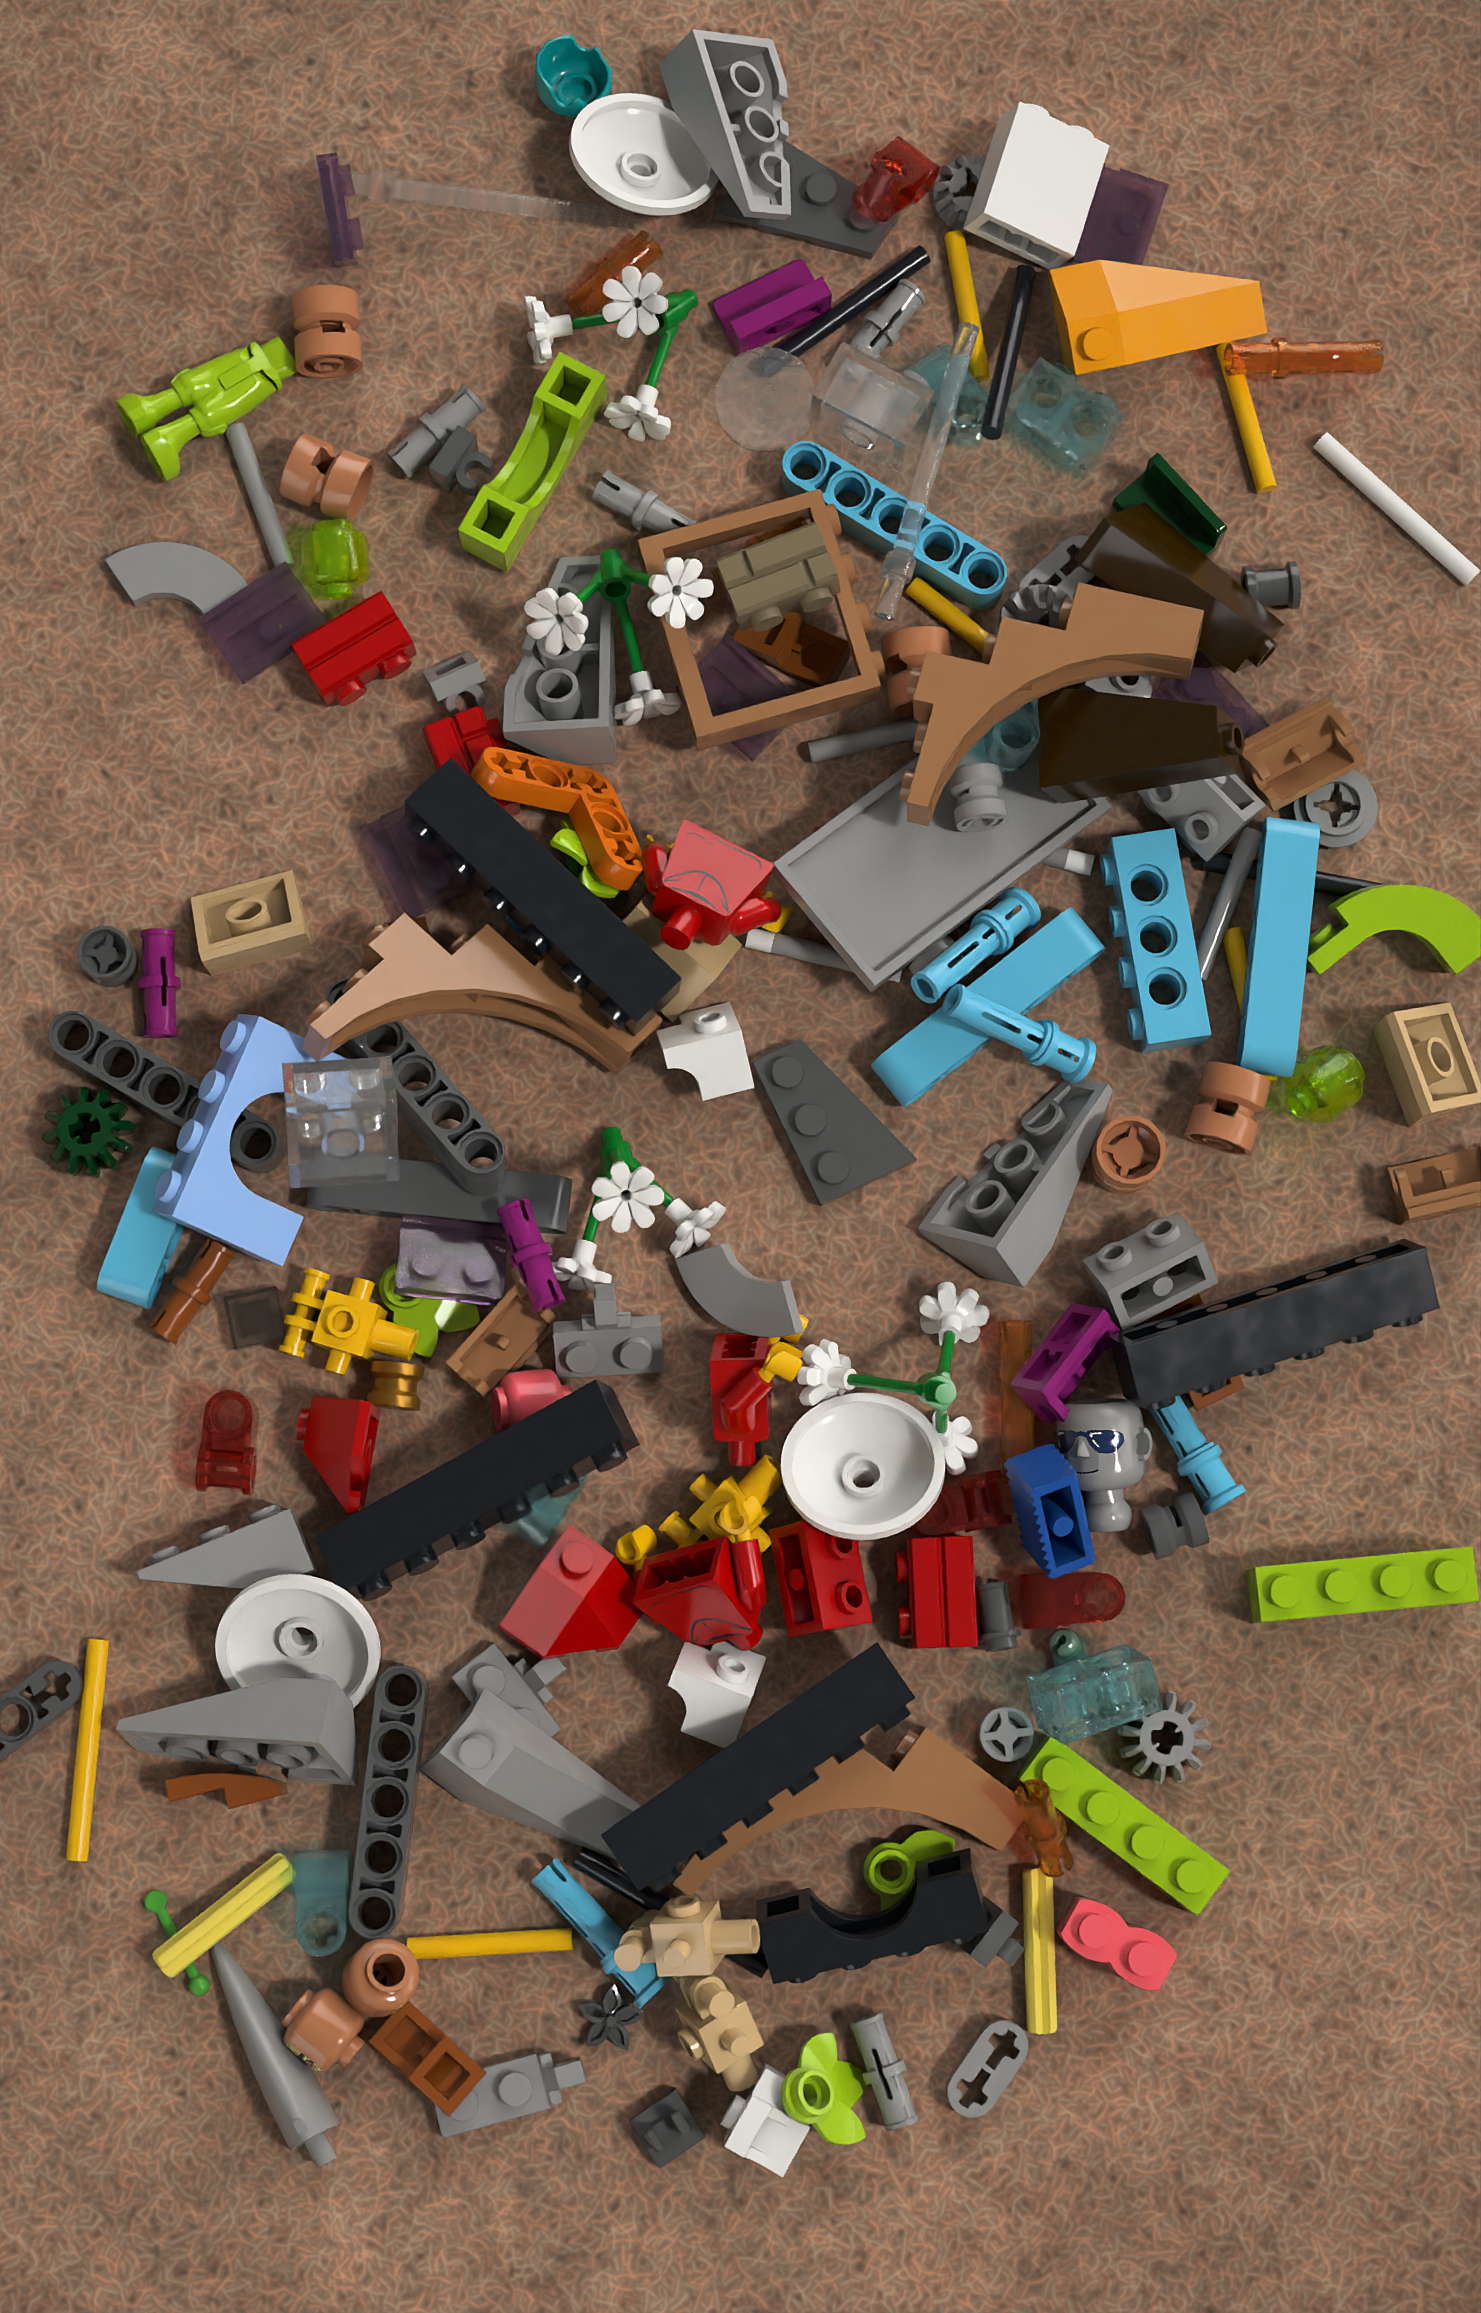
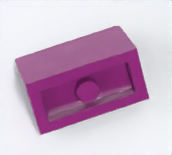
M797 259L716 299L713 302V310L740 358L816 320L831 309L832 293L823 277L814 280L804 260Z

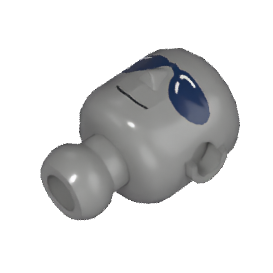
M1122 1398L1087 1399L1065 1404L1069 1409L1065 1422L1056 1420L1057 1445L1059 1453L1063 1454L1064 1459L1068 1460V1464H1072L1073 1469H1076L1080 1490L1085 1491L1084 1508L1089 1531L1114 1532L1125 1530L1131 1523L1132 1511L1124 1499V1488L1134 1486L1142 1480L1146 1470V1460L1150 1457L1152 1451V1437L1150 1431L1147 1428H1143L1141 1411L1136 1404Z

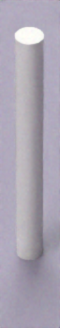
M1328 432L1314 445L1313 448L1465 586H1468L1480 573V570Z

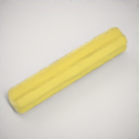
M275 1854L157 1948L152 1956L158 1967L169 1978L175 1977L294 1882L298 1876L296 1870L283 1854Z
M1027 1868L1022 1872L1026 2028L1032 2034H1051L1057 2030L1053 1873L1048 1868Z

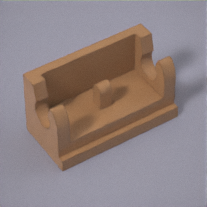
M1326 696L1244 739V750L1242 754H1239V761L1246 784L1275 812L1365 764L1361 750L1348 737V735L1354 733L1352 725L1332 705L1331 700Z
M1481 1146L1385 1169L1400 1226L1481 1207Z
M518 1281L446 1362L453 1372L489 1403L491 1402L492 1389L499 1387L503 1376L509 1372L519 1371L553 1332V1322L559 1321L550 1309L543 1311L542 1308L539 1312H533L527 1290Z

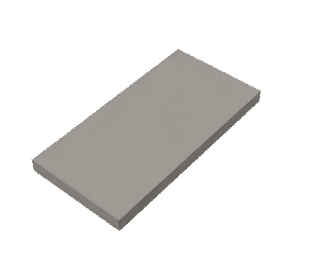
M1026 704L993 726L963 757L956 768L978 763H991L999 766L1003 784L998 793L999 797L1006 803L1009 817L1008 821L1003 825L980 832H963L958 830L954 818V810L958 806V799L950 793L948 782L942 790L929 826L908 822L907 803L900 801L899 796L906 769L915 771L919 756H917L773 863L775 864L772 871L774 877L870 992H873L919 957L934 943L948 935L1047 860L1052 854L1084 832L1111 809L1112 806L1104 797L1062 804L1039 789V720Z

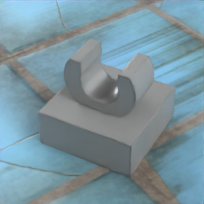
M470 650L422 671L436 700H443L444 706L452 716L459 713L455 700L461 692H471L479 707L485 704V694L478 684L486 679L477 659Z

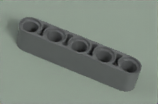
M350 978L336 981L328 989L326 1001L333 1005L344 995L342 989ZM400 1021L383 1024L341 1045L358 1065L368 1069L366 1075L465 1190L474 1195L485 1196L497 1192L504 1185L507 1177L505 1145L500 1136ZM380 1044H389L395 1047L387 1053H377L372 1050ZM420 1081L427 1084L424 1089L419 1091H410L404 1088L411 1082ZM446 1119L460 1122L459 1126L453 1129L445 1130L437 1126L439 1122ZM480 1157H486L494 1161L486 1168H476L469 1164L472 1160Z
M66 1011L52 1021L48 1030L49 1042L52 1048L68 1064L180 1130L188 1120L193 1118L201 1100L198 1097L200 1081L82 1012ZM80 1027L89 1030V1039L83 1048L77 1051H70L65 1048V1039L71 1030ZM121 1054L133 1055L135 1065L127 1076L115 1078L110 1075V1065L117 1056ZM166 1081L179 1082L180 1093L174 1102L168 1105L156 1103L155 1092L161 1083ZM244 1109L232 1129L230 1158L251 1172L257 1174L271 1172L283 1161L285 1155L283 1139L269 1122ZM257 1134L270 1136L272 1146L266 1156L260 1159H252L246 1156L245 1147L251 1137Z
M313 1152L306 1207L328 1212L504 1229L496 1210L513 1201L519 1200L520 1202L522 1199L527 1198L530 1200L539 1232L566 1234L572 1179L551 1174L506 1170L507 1177L504 1185L497 1192L478 1196L465 1190L442 1163L333 1152Z
M405 1665L393 1666L385 1670L379 1677L375 1690L349 1903V1921L353 1929L359 1935L369 1939L381 1938L392 1932L400 1923L404 1908L429 1699V1684L424 1674L416 1668ZM401 1674L409 1675L417 1685L416 1697L407 1706L396 1705L391 1700L388 1691L390 1682ZM393 1729L401 1730L407 1734L411 1746L409 1754L403 1760L397 1762L387 1758L382 1750L384 1736ZM389 1784L396 1786L404 1797L402 1810L397 1815L391 1817L383 1815L378 1811L375 1804L378 1790L384 1785ZM376 1841H387L394 1846L397 1852V1861L391 1871L381 1872L371 1865L368 1853L370 1847ZM368 1897H380L388 1903L390 1918L385 1926L373 1927L365 1922L362 1916V1906Z

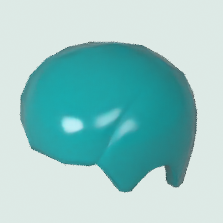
M563 35L546 41L537 52L534 81L540 100L547 108L559 115L576 118L588 104L602 97L612 95L613 71L605 58L602 57L598 47L592 49L584 48L576 42L573 35Z

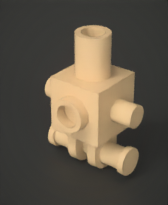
M694 1895L678 1896L668 1900L660 1911L648 1910L641 1918L636 1919L620 1939V1945L614 1953V1961L620 1969L628 1972L636 1970L641 1963H656L658 1977L712 1975L726 1954H753L758 1952L760 1945L759 1925L755 1919L722 1920L719 1900L699 1901V1898Z
M714 1973L704 1976H672L675 1981L680 1983L681 1991L686 2000L676 2006L675 2009L683 2025V2029L678 2031V2037L689 2057L693 2061L701 2058L717 2074L721 2072L730 2091H744L753 2086L758 2079V2073L750 2053L763 2046L764 2043L746 2001Z

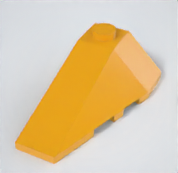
M1094 260L1048 270L1065 374L1079 375L1267 333L1259 281L1106 260Z

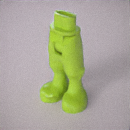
M276 336L261 346L253 341L249 343V347L246 346L233 350L192 369H182L170 382L171 388L147 396L134 393L124 394L115 400V405L136 440L141 439L150 463L163 482L166 483L176 478L180 473L179 452L190 440L199 434L204 437H214L223 434L229 425L250 413L276 391L279 392L283 388L281 381L298 371H296L294 358L279 336ZM193 406L188 411V414L166 425L156 427L157 423L170 413L181 407Z

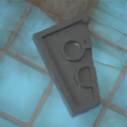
M783 141V158L790 165L791 215L786 220L744 217L729 193L714 213L715 221L731 225L733 222L759 228V232L778 236L780 233L808 240L814 246L871 260L898 221L900 212L787 141Z
M801 1039L752 1061V1066L820 1207L917 1161V1158Z

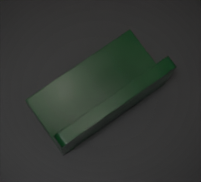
M1156 453L1148 460L1145 472L1113 499L1112 505L1118 512L1142 503L1148 504L1207 557L1220 547L1227 531L1225 523L1159 453Z

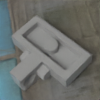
M615 1283L593 1284L595 1314H582V1320L553 1322L556 1375L559 1379L664 1372L661 1315L631 1317L630 1311L617 1312Z
M493 1643L451 1677L471 1703L486 1687L551 1738L562 1730L544 1706L554 1697L546 1686L568 1669L560 1658L541 1660L532 1668L523 1658L513 1666L496 1643Z

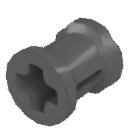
M1295 561L1287 562L1284 568L1254 570L1251 565L1242 567L1241 587L1263 606L1287 604L1289 609H1298L1300 607L1301 582L1298 565Z

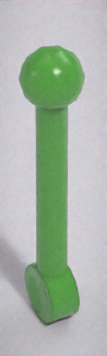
M159 1890L151 1891L145 1898V1906L149 1911L157 1914L170 1939L178 1930L166 1909L168 1904L167 1896ZM192 1962L185 1968L190 1978L188 1984L189 1991L195 1996H203L210 1989V1982L205 1975L198 1972L194 1962Z

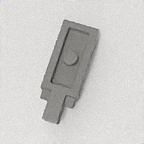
M535 2052L481 2067L487 2074L451 2116H448L434 2103L442 2138L550 2109L552 2105L562 2103L561 2089L585 2083L587 2080L582 2058L554 2065L550 2052L540 2055Z

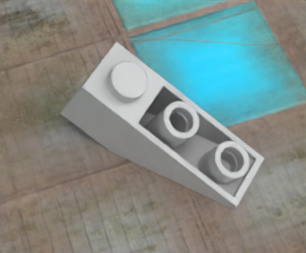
M275 1504L250 1514L248 1517L251 1524L231 1532L229 1526L224 1525L199 1535L197 1538L200 1545L180 1553L178 1546H173L147 1557L149 1566L136 1572L139 1579L145 1581L244 1590L248 1586L268 1577L285 1574L309 1576L319 1572L296 1511L290 1508L281 1511L279 1504Z

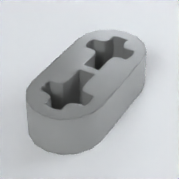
M1078 535L1063 541L1020 582L1019 590L1031 585H1048L1054 580L1058 584L1056 587L1065 590L1074 598L1078 582L1091 585L1097 576L1089 570L1085 571L1081 567L1073 570L1067 577L1062 572L1069 565L1071 558L1069 553L1072 552L1074 555H1077L1089 537ZM1047 610L1044 617H1040L1039 622L1049 620Z
M996 2019L988 2022L981 2029L950 2074L946 2083V2095L950 2105L958 2114L971 2118L985 2115L997 2102L1025 2061L1028 2054V2039L1017 2023L1008 2019ZM1008 2030L1014 2032L1015 2035L1012 2043L1017 2048L1016 2054L1012 2057L1002 2054L993 2067L989 2066L986 2062L994 2050L993 2045L988 2041L990 2036L994 2032L1000 2036L1006 2034ZM984 2069L988 2072L980 2086V2089L986 2095L981 2103L971 2100L966 2106L961 2104L959 2101L962 2097V2092L957 2087L958 2082L962 2079L972 2082L980 2070Z

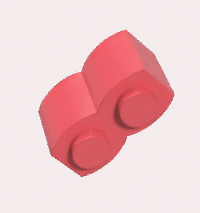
M1073 1896L1055 1930L1059 1938L1078 1954L1090 1960L1106 1962L1118 1976L1139 1988L1147 1990L1160 1989L1178 1956L1172 1946L1159 1935L1141 1926L1126 1924L1123 1918L1113 1909L1087 1897Z

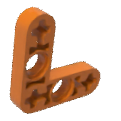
M488 747L483 751L471 771V777L490 796L568 813L595 874L604 883L619 890H629L634 886L644 870L641 859L643 852L612 784L605 776L585 766L499 747Z

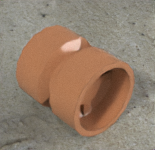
M332 284L315 285L296 291L292 295L293 328L299 332L294 338L296 371L301 375L320 379L346 377L362 369L361 336L355 331L360 326L358 293L351 288Z
M304 433L299 437L288 457L281 479L280 494L307 507H311L318 502L320 503L321 513L351 524L359 514L370 490L375 463L373 460L348 450L335 454L334 444Z
M909 627L896 630L882 637L881 643L885 670L893 674V677L887 680L886 683L889 712L891 714L901 717H914L913 700L906 699L907 684L912 668H922L926 650L951 656L949 631L942 627Z
M1207 1062L1197 1090L1203 1101L1193 1105L1184 1135L1195 1143L1225 1153L1242 1156L1250 1155L1259 1128V1124L1253 1117L1255 1114L1262 1113L1265 1109L1272 1086L1271 1080L1257 1072L1240 1066L1222 1062ZM1218 1109L1233 1112L1235 1115L1231 1117L1218 1113Z
M1125 1115L1112 1120L1101 1130L1089 1152V1167L1093 1178L1102 1188L1115 1194H1131L1142 1190L1160 1171L1165 1160L1166 1144L1161 1131L1151 1121L1140 1116Z

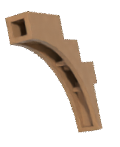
M1078 582L1074 600L1064 599L1057 628L1002 616L998 634L989 633L987 636L981 663L926 650L922 668H912L906 690V699L913 700L914 720L920 721L913 744V752L920 753L915 771L906 769L899 796L900 801L907 803L908 822L929 826L942 790L963 757L993 726L1026 703L1062 687L1103 677L1152 675L1189 680L1202 631L1204 610Z
M404 912L390 926L386 922H382L366 937L363 942L366 952L360 965V970L345 984L342 989L344 993L342 997L333 1005L328 1001H324L307 1018L305 1025L308 1027L302 1049L318 1063L348 1040L386 1023L424 1014L472 1013L508 1018L546 1030L583 1049L614 1074L618 1075L652 1042L663 1019L656 1015L635 1036L625 1027L621 1030H616L598 1012L597 1007L600 1003L586 990L581 994L573 990L560 976L558 970L561 966L547 953L543 957L535 954L529 962L488 924L473 937L468 933H464L446 951Z
M923 1727L918 1735L909 1729L890 1755L898 1761L892 1770L863 1748L839 1765L833 1756L815 1768L820 1778L795 1796H792L786 1788L770 1799L769 1802L774 1810L757 1823L746 1828L740 1820L724 1831L723 1834L728 1842L702 1861L694 1852L677 1864L682 1875L673 1881V1885L686 1895H693L719 1865L754 1839L791 1821L833 1810L884 1808L923 1814L961 1828L1001 1852L1033 1807L929 1728Z

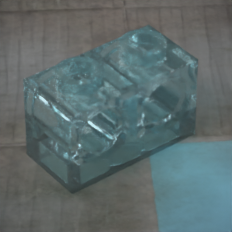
M1039 357L1009 397L1004 425L1085 480L1119 435L1125 415L1120 412V407L1111 397L1099 391L1092 393L1079 384L1076 375H1072V371L1058 362L1050 364L1042 357ZM1038 393H1047L1056 400L1057 404L1051 408H1041L1032 401L1031 397ZM1081 422H1088L1098 429L1099 434L1092 438L1082 437L1075 431L1073 426Z
M1122 1644L1026 1677L1038 1729L1063 1745L1163 1710L1152 1658L1127 1644Z

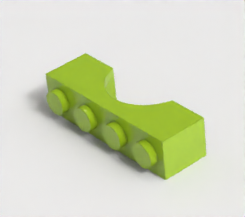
M561 352L558 353L534 395L528 420L512 454L499 474L490 483L482 486L458 528L463 550L507 573L509 572L607 399L606 375Z
M1473 1546L1246 1569L1252 1624L1479 1601Z
M1046 1734L1014 1778L1060 1814L1106 1846L1146 1880L1191 1914L1198 1916L1230 1873L1229 1869L1053 1735Z

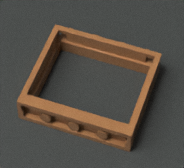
M821 489L638 539V556L643 573L651 576L654 574L663 575V562L667 558L810 519L811 523L816 521L839 578L841 593L833 596L858 676L715 717L711 713L686 626L684 625L682 628L676 629L666 622L665 614L657 617L697 751L879 700L880 682L887 680L884 662L879 650L870 651L865 633L872 632L869 613L864 601L855 602L850 584L857 583L853 561L849 552L840 554L835 537L842 534L839 516L834 503L825 505ZM648 587L650 596L653 597L654 595H656V594L653 592V590H651V589Z

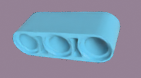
M153 1146L146 1155L99 1273L97 1291L145 1309H150L156 1300L184 1229V1225L152 1211L157 1201L155 1198L156 1185L162 1174L166 1170L171 1169L177 1154Z

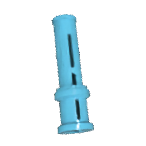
M1010 887L1000 895L998 904L991 910H982L973 917L970 930L911 978V986L917 997L926 1003L936 1002L944 992L969 974L972 969L989 955L1003 954L1008 951L1018 934L1034 929L1041 920V912L1034 898L1021 888ZM1020 906L1021 910L1014 914L1012 910ZM961 956H964V958L961 959V960H960L957 964H955L952 968L949 967L951 964H953V963H954L957 959H959Z
M959 983L952 986L945 996L942 1006L943 1014L954 1017L991 1037L1021 1050L1028 1063L1034 1066H1041L1043 1064L1061 1072L1062 1078L1067 1082H1080L1088 1074L1096 1056L1095 1043L1087 1037L1077 1039L1060 1031L1059 1025L1050 1019L1033 1021L1002 1004H998L968 990ZM986 1012L1008 1023V1027L1005 1028L982 1017V1013ZM1059 1048L1063 1050V1054L1057 1052Z
M1178 1395L1175 1396L1176 1402L1162 1409L1149 1411L1180 1460L1176 1463L1179 1467L1177 1471L1181 1476L1189 1478L1202 1499L1204 1505L1201 1510L1206 1516L1245 1493L1246 1489L1243 1484L1236 1485L1219 1457L1222 1453L1219 1445H1215L1213 1441L1208 1443Z
M555 1858L531 1883L553 1903L558 1911L603 1958L599 1962L603 1966L601 1969L607 1975L613 1973L635 1996L633 2004L640 2009L672 1977H658L656 1963H641L636 1970L630 1972L624 1971L616 1965L614 1953L620 1945V1939L625 1932L584 1887L576 1881L560 1863L561 1861Z

